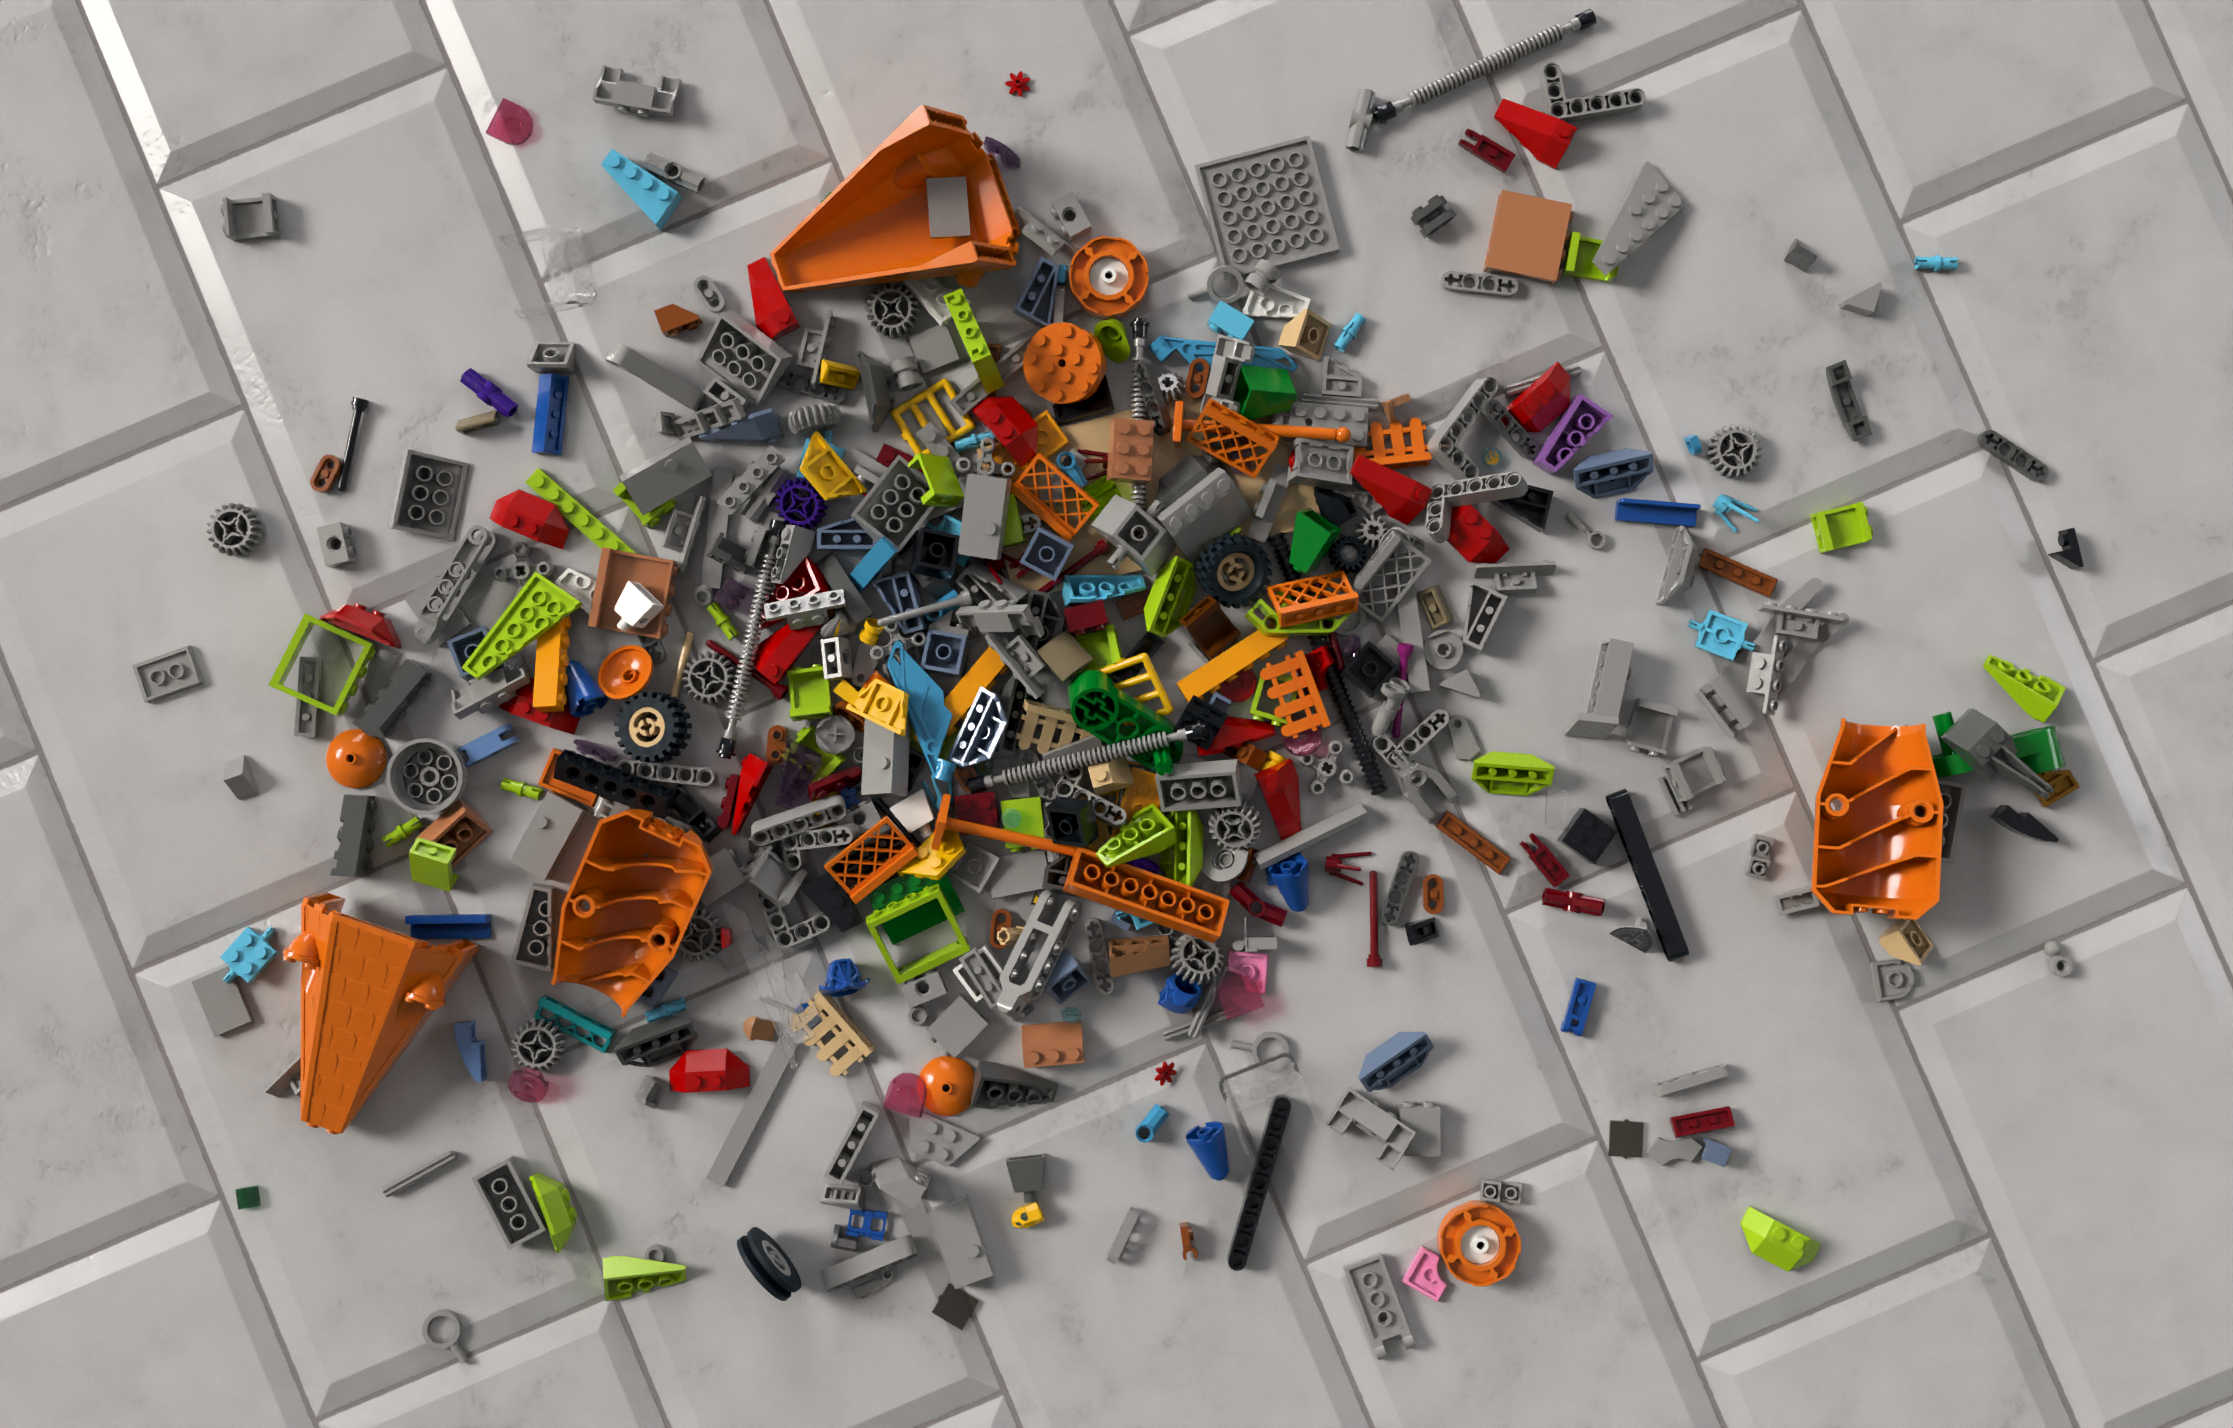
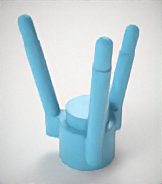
M1721 493L1712 505L1716 508L1714 513L1720 516L1735 533L1737 529L1723 512L1728 513L1730 509H1733L1756 523L1760 521L1734 504L1757 512V508L1733 499L1727 494Z
M931 777L937 798L933 797L924 781L921 784L931 800L934 810L937 809V812H939L942 795L936 778ZM952 781L948 783V794L951 795L948 811L953 810L952 804L955 803Z

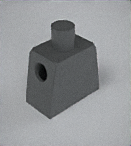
M1045 1154L1007 1158L1006 1165L1014 1192H1023L1024 1203L1036 1202L1035 1191L1043 1190Z

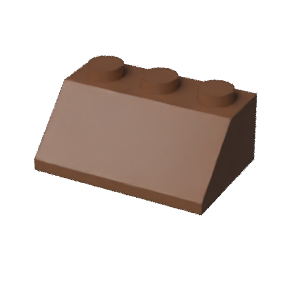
M459 799L454 806L440 815L417 837L456 848L457 854L451 862L453 868L491 834L493 830L471 806Z
M1081 1020L1022 1025L1024 1068L1084 1063Z

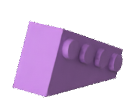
M1582 394L1574 396L1570 401V406L1560 417L1532 464L1547 474L1555 473L1613 415Z

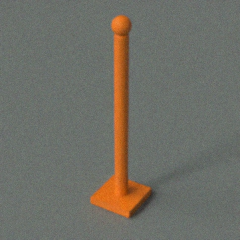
M1183 401L1175 402L1173 444L1175 448H1182L1183 431H1190L1196 420L1184 419L1185 407ZM1203 420L1205 426L1214 424V421ZM1258 424L1279 437L1337 440L1340 443H1346L1351 438V432L1346 427H1340L1336 430V428ZM1227 426L1220 427L1222 434H1232L1231 429ZM1216 428L1206 430L1207 433H1217Z
M945 793L942 796L931 846L932 850L939 851L944 829L1068 856H1073L1079 848L1077 846L1055 844L1053 840L949 818L947 815L951 795ZM1080 847V848H1083V849H1086V850H1089V851H1092V852H1095V853L1097 852L1096 849H1093V848Z

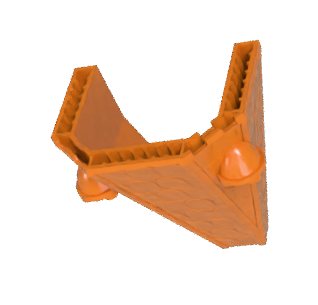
M926 105L918 107L770 253L772 266L776 270L778 283L782 290L796 293L928 279L955 275L956 281L960 286L965 285L968 288H974L986 272L1009 270L1015 267L1017 261L1013 258L1014 255L1018 254L1019 243L1016 242V238L1021 236L1019 224L1014 216V210L995 157L992 153L986 154L981 148L984 144L976 132H969L966 127L967 120L964 116ZM966 177L970 237L930 239L926 178Z
M325 892L304 897L301 905V934L291 942L289 947L284 948L283 959L289 962H296V960L302 962L301 1121L307 1122V1125L313 1128H319V1126L326 1128L328 1133L337 1135L338 1133L342 1134L356 1118L431 1014L437 1011V1008L445 1006L446 1000L444 997L477 954L481 945L459 939L447 945L438 944L437 946L432 944L431 947H428L429 942L419 940L341 913L346 899Z

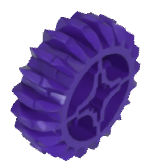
M795 477L794 480H787V485H781L783 491H777L781 498L775 499V502L780 503V506H777L775 509L781 510L782 513L778 517L784 516L783 522H786V524L790 522L789 525H796L808 530L810 526L815 528L817 523L823 522L821 517L827 515L823 510L828 509L829 506L824 504L825 500L806 477H802L801 480L799 477ZM798 488L807 490L811 495L805 496ZM790 494H792V495H791V497H792V504H791V506H789V497H790ZM802 500H808L802 505V507L800 506L796 508V506L800 505L799 503H801ZM815 501V510L812 515L811 504ZM792 512H799L805 519L796 517Z

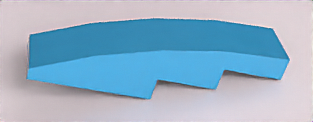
M885 536L871 548L849 575V578L860 594L872 583L871 581H874L881 574V571L889 564V560L898 552Z

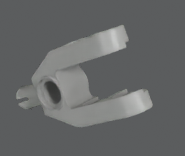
M1398 750L1395 752L1398 756L1393 754L1391 759L1401 768L1398 775L1402 793L1425 821L1430 824L1437 816L1416 792L1419 786H1422L1430 778L1437 785L1436 788L1450 800L1451 804L1459 796L1437 770L1414 760L1410 762L1403 751ZM1417 772V777L1412 780L1413 773Z

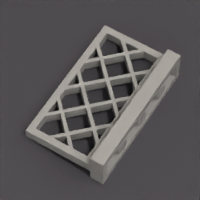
M1392 530L1350 583L1353 591H1356L1358 596L1362 592H1370V601L1361 602L1359 600L1358 606L1382 623L1432 560ZM1401 543L1407 547L1408 555L1397 556L1396 549ZM1421 557L1425 560L1420 567L1412 568L1411 558ZM1409 558L1410 568L1398 570L1397 560ZM1394 560L1395 570L1384 572L1386 561ZM1410 572L1411 579L1408 582L1400 583L1399 573ZM1396 574L1397 584L1386 585L1385 575ZM1382 576L1383 586L1372 587L1371 580L1374 577ZM1397 587L1398 595L1395 598L1387 599L1386 589ZM1383 589L1384 599L1373 601L1372 591ZM1385 603L1386 609L1381 616L1374 611V604Z

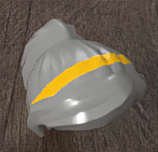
M839 607L838 611H835V617L826 623L820 631L821 636L824 638L842 637L845 634H855L858 625L845 607Z

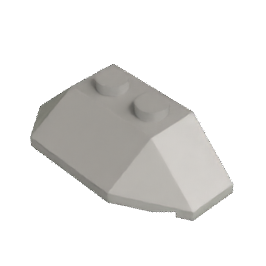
M1681 525L1675 529L1656 601L1658 605L1668 602L1693 586L1695 580L1693 572L1694 568L1698 567L1700 557L1698 556L1699 550L1685 526Z

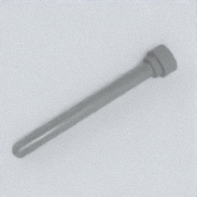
M968 590L962 591L956 598L881 618L877 621V625L882 627L960 605V607L972 606L970 593Z

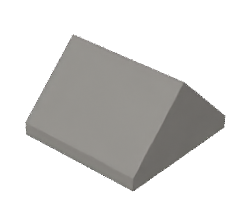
M535 341L527 361V367L535 373H575V342Z

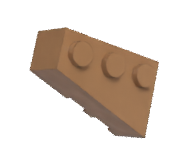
M1168 935L1108 939L1111 978L1170 966Z

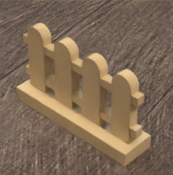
M1024 699L1022 707L1025 709L1026 714H1022L1021 719L1024 720L1020 734L1016 733L1015 736L1018 739V746L1022 750L1028 749L1031 743L1037 744V751L1042 754L1048 752L1050 747L1059 748L1070 744L1074 732L1080 734L1079 740L1092 736V734L1084 729L1076 727L1077 724L1074 722L1070 710ZM1039 715L1045 716V719L1039 718ZM1058 719L1063 720L1064 723H1059ZM1037 723L1043 725L1039 738L1033 737ZM1056 728L1062 729L1058 743L1052 742Z
M819 991L813 996L816 1000L814 1001L811 998L807 1002L809 1006L802 1013L795 1012L792 1015L795 1019L792 1020L790 1026L794 1031H799L803 1028L808 1033L803 1039L805 1045L812 1046L816 1043L821 1048L817 1052L818 1060L825 1061L829 1058L834 1063L830 1067L831 1075L839 1076L842 1073L845 1076L849 1072L847 1068L856 1060L860 1063L864 1059L862 1055L867 1057L876 1048L830 996ZM816 1015H819L823 1021L812 1029L807 1023ZM836 1024L842 1029V1031H840L836 1027ZM832 1030L836 1036L825 1044L820 1038ZM845 1045L849 1051L838 1059L834 1053Z

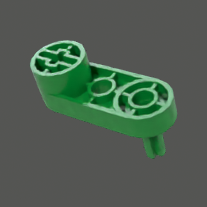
M1098 670L1081 672L1071 680L1068 686V701L1074 722L1085 731L1111 746L1113 743L1117 745V742L1122 744V741L1127 743L1129 739L1132 742L1133 738L1137 740L1138 737H1141L1142 739V736L1147 738V735H1151L1152 737V734L1156 733L1157 735L1158 732H1161V734L1163 731H1166L1167 734L1175 733L1173 732L1175 724L1116 688L1112 679ZM1123 722H1133V725L1128 728L1120 727ZM1177 740L1169 742V747H1166L1164 744V748H1161L1159 745V749L1156 750L1154 746L1153 751L1149 748V752L1140 753L1139 750V754L1134 752V755L1131 756L1129 753V757L1148 768L1156 770L1161 776L1165 772L1170 775L1174 770L1172 764L1178 762L1183 754L1184 744L1183 741Z
M1951 712L1932 716L1942 750L1941 754L1932 756L1937 778L1973 771L1941 739L1943 734L1954 724ZM2055 726L2041 727L2010 735L2017 749L2015 756L2036 774L2055 770L2066 765ZM2012 766L2014 770H2016V771H2018L2019 773H2021L2018 769H2016L2014 766Z

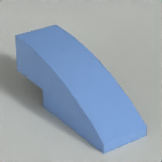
M475 1020L453 1023L458 1050L467 1069L477 1082L487 1080L485 1039L477 1040Z

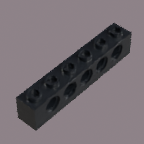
M567 749L556 759L554 779L634 809L654 812L653 816L664 820L673 810L676 790L668 786L660 785L649 779L636 776L628 771L620 770L612 765L601 763L593 758L585 757Z

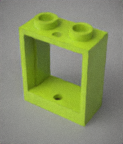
M1283 674L1277 676L1276 679L1284 683L1292 680V676ZM1259 677L1249 714L1253 715L1252 719L1264 722L1265 718L1272 720V725L1282 727L1283 724L1286 725L1285 717L1278 718L1275 715L1256 710L1265 681ZM1297 691L1291 693L1289 702L1296 700Z

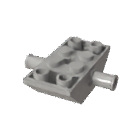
M1115 494L1091 524L1095 530L1117 548L1110 559L1107 560L1108 565L1113 564L1111 566L1113 569L1117 570L1127 556L1150 576H1153L1176 547L1167 530L1155 521L1156 516L1165 508L1163 504L1159 505L1160 502L1158 500H1154L1148 510L1144 512L1136 504ZM1134 531H1137V532H1138V533H1137V537H1138V538H1136V537L1134 536Z

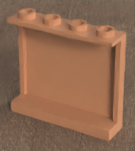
M1502 190L1498 196L1483 272L1491 273L1494 270L1550 282V286H1553L1556 281L1560 280L1562 269H1559L1560 262L1564 261L1566 250L1563 247L1564 242L1568 241L1570 231L1567 230L1568 223L1572 222L1574 211H1571L1572 204Z
M602 547L588 626L663 640V637L667 636L668 633L667 616H670L672 612L670 599L674 597L676 585H673L674 578L679 573L677 561ZM632 581L643 585L664 605V608L644 628L631 626L627 632H624L617 627L622 617L615 611V606L627 582Z

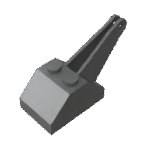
M1968 709L1941 737L1984 781H1989L1996 773H1999L2045 799L2050 796L2048 792L2052 794L2055 791L2050 784L2040 778L2015 756L2017 749L2012 737L1997 722L1975 709ZM2009 762L2012 766H2014L2016 769H2018L2021 773H2019L2018 771L2014 770L2013 768H2011L2010 766H2008L2006 763Z

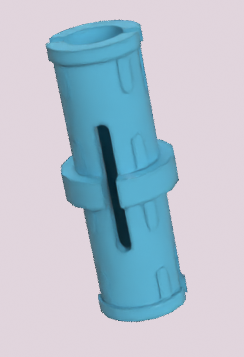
M1940 255L1933 257L1917 256L1914 264L1918 265L1914 267L1915 269H1932L1933 271L1940 269L1957 270L1959 262L1955 263V261L1959 260L1958 257H1941Z
M1355 313L1350 323L1344 326L1342 334L1333 345L1338 351L1344 352L1351 340L1357 337L1358 330L1366 321L1365 317Z
M988 431L977 435L975 433L971 434L970 437L954 440L957 453L972 448L978 449L984 438L989 437L994 441L995 438Z
M681 997L670 1003H662L660 1007L646 1011L645 1016H648L646 1018L647 1022L650 1023L686 1010L687 1005H684L686 1003L684 998Z

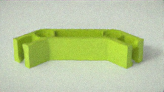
M1260 599L1244 617L1265 636H1327L1334 632L1351 613L1343 614L1339 620L1334 616L1281 628L1277 613ZM1257 607L1266 616L1263 620L1252 613ZM1323 620H1327L1330 622V629H1326L1323 626ZM1266 621L1274 622L1275 629H1269L1266 626Z

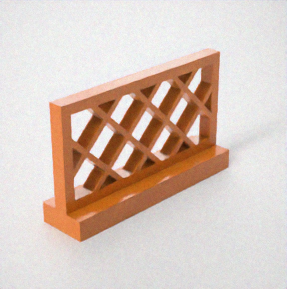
M1209 398L1187 435L1186 441L1255 479L1270 454L1275 450L1280 437ZM1207 415L1212 418L1214 424L1205 426L1203 422L1204 416ZM1227 426L1231 429L1232 434L1222 436L1220 427ZM1216 428L1218 437L1209 438L1206 430ZM1203 431L1205 439L1197 440L1192 436L1195 432ZM1245 436L1248 438L1249 444L1240 445L1237 437ZM1234 438L1236 446L1226 448L1224 440ZM1220 441L1223 449H1213L1211 442ZM1262 446L1268 450L1265 454L1257 455L1255 447ZM1251 448L1253 456L1244 458L1242 449ZM1238 451L1240 459H1231L1228 452ZM1255 460L1257 465L1255 471L1249 469L1245 462Z
M1041 452L1035 456L1016 482L1011 485L1010 492L1068 541L1074 539L1078 531L1100 506L1093 497ZM1039 459L1046 464V472L1036 471V463ZM1051 474H1058L1061 477V485H1052ZM1033 475L1034 487L1026 486L1022 482L1026 476ZM1037 475H1047L1048 486H1038ZM1066 487H1073L1076 490L1077 498H1067ZM1052 488H1062L1063 499H1053ZM1039 489H1048L1049 500H1043L1039 497ZM1082 500H1088L1093 505L1090 511L1082 512ZM1067 501H1077L1078 512H1068ZM1054 502H1063L1064 513H1057L1054 510ZM1069 515L1079 516V524L1076 528L1069 523Z
M1343 570L1267 586V593L1279 617L1281 628L1358 611L1359 596L1356 591H1353ZM1341 578L1342 581L1340 584L1332 582V580ZM1314 583L1323 584L1321 588L1312 586ZM1327 586L1335 588L1336 590L1332 593L1326 591L1325 589L1327 588ZM1296 587L1304 588L1302 592L1293 590ZM1309 590L1317 594L1314 597L1307 595L1306 593ZM1281 591L1284 592V595L1281 597L1274 594V592ZM1340 591L1346 592V594L1337 595ZM1290 594L1297 597V599L1292 601L1287 599ZM1321 595L1328 597V598L1318 599ZM1302 599L1309 601L1305 603H1299ZM1282 603L1289 605L1287 607L1280 608Z
M885 816L825 864L824 868L850 895L851 900L857 904L918 855V850L891 819ZM886 823L892 828L891 835L879 834L880 828ZM876 838L875 847H864V840ZM879 838L890 839V847L878 848ZM893 839L903 840L906 844L901 849L892 848ZM859 850L860 860L848 859L849 852ZM863 851H875L874 861L862 860ZM877 852H889L888 859L886 861H877ZM836 863H845L844 872H835L831 867ZM847 863L859 864L858 873H847ZM862 864L873 865V871L869 874H861ZM846 877H858L857 884L850 889L846 884Z

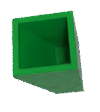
M1242 365L1233 401L1241 403L1240 415L1253 420L1291 410L1293 402L1297 399V391L1294 389L1287 369Z
M1311 508L1300 510L1296 514L1289 561L1294 565L1293 568L1302 574L1317 570L1342 531Z

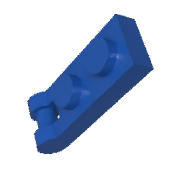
M1575 978L1560 1031L1565 1033L1569 1031L1574 1033L1575 1036H1582L1596 983ZM1572 1018L1578 1020L1576 1025L1571 1024Z

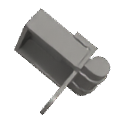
M1243 917L1242 939H1234L1231 946L1236 951L1243 950L1245 952L1277 949V937L1247 936L1246 917Z

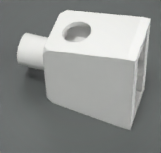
M628 581L615 606V611L622 617L617 627L624 632H627L631 626L644 628L664 608V605L643 585Z
M924 789L919 790L889 808L909 833L918 829L923 839L933 833L928 823L933 821L935 816Z

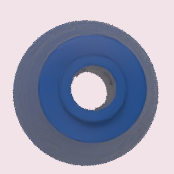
M569 660V664L566 666L568 683L565 685L569 712L574 717L590 715L594 713V708H603L609 699L579 661Z
M1293 854L1269 866L1268 870L1290 910L1301 912L1309 905L1308 860L1304 859V856Z
M1218 1121L1205 1123L1206 1127L1201 1129L1198 1125L1186 1134L1187 1143L1210 1178L1217 1181L1223 1180L1229 1173L1225 1128Z

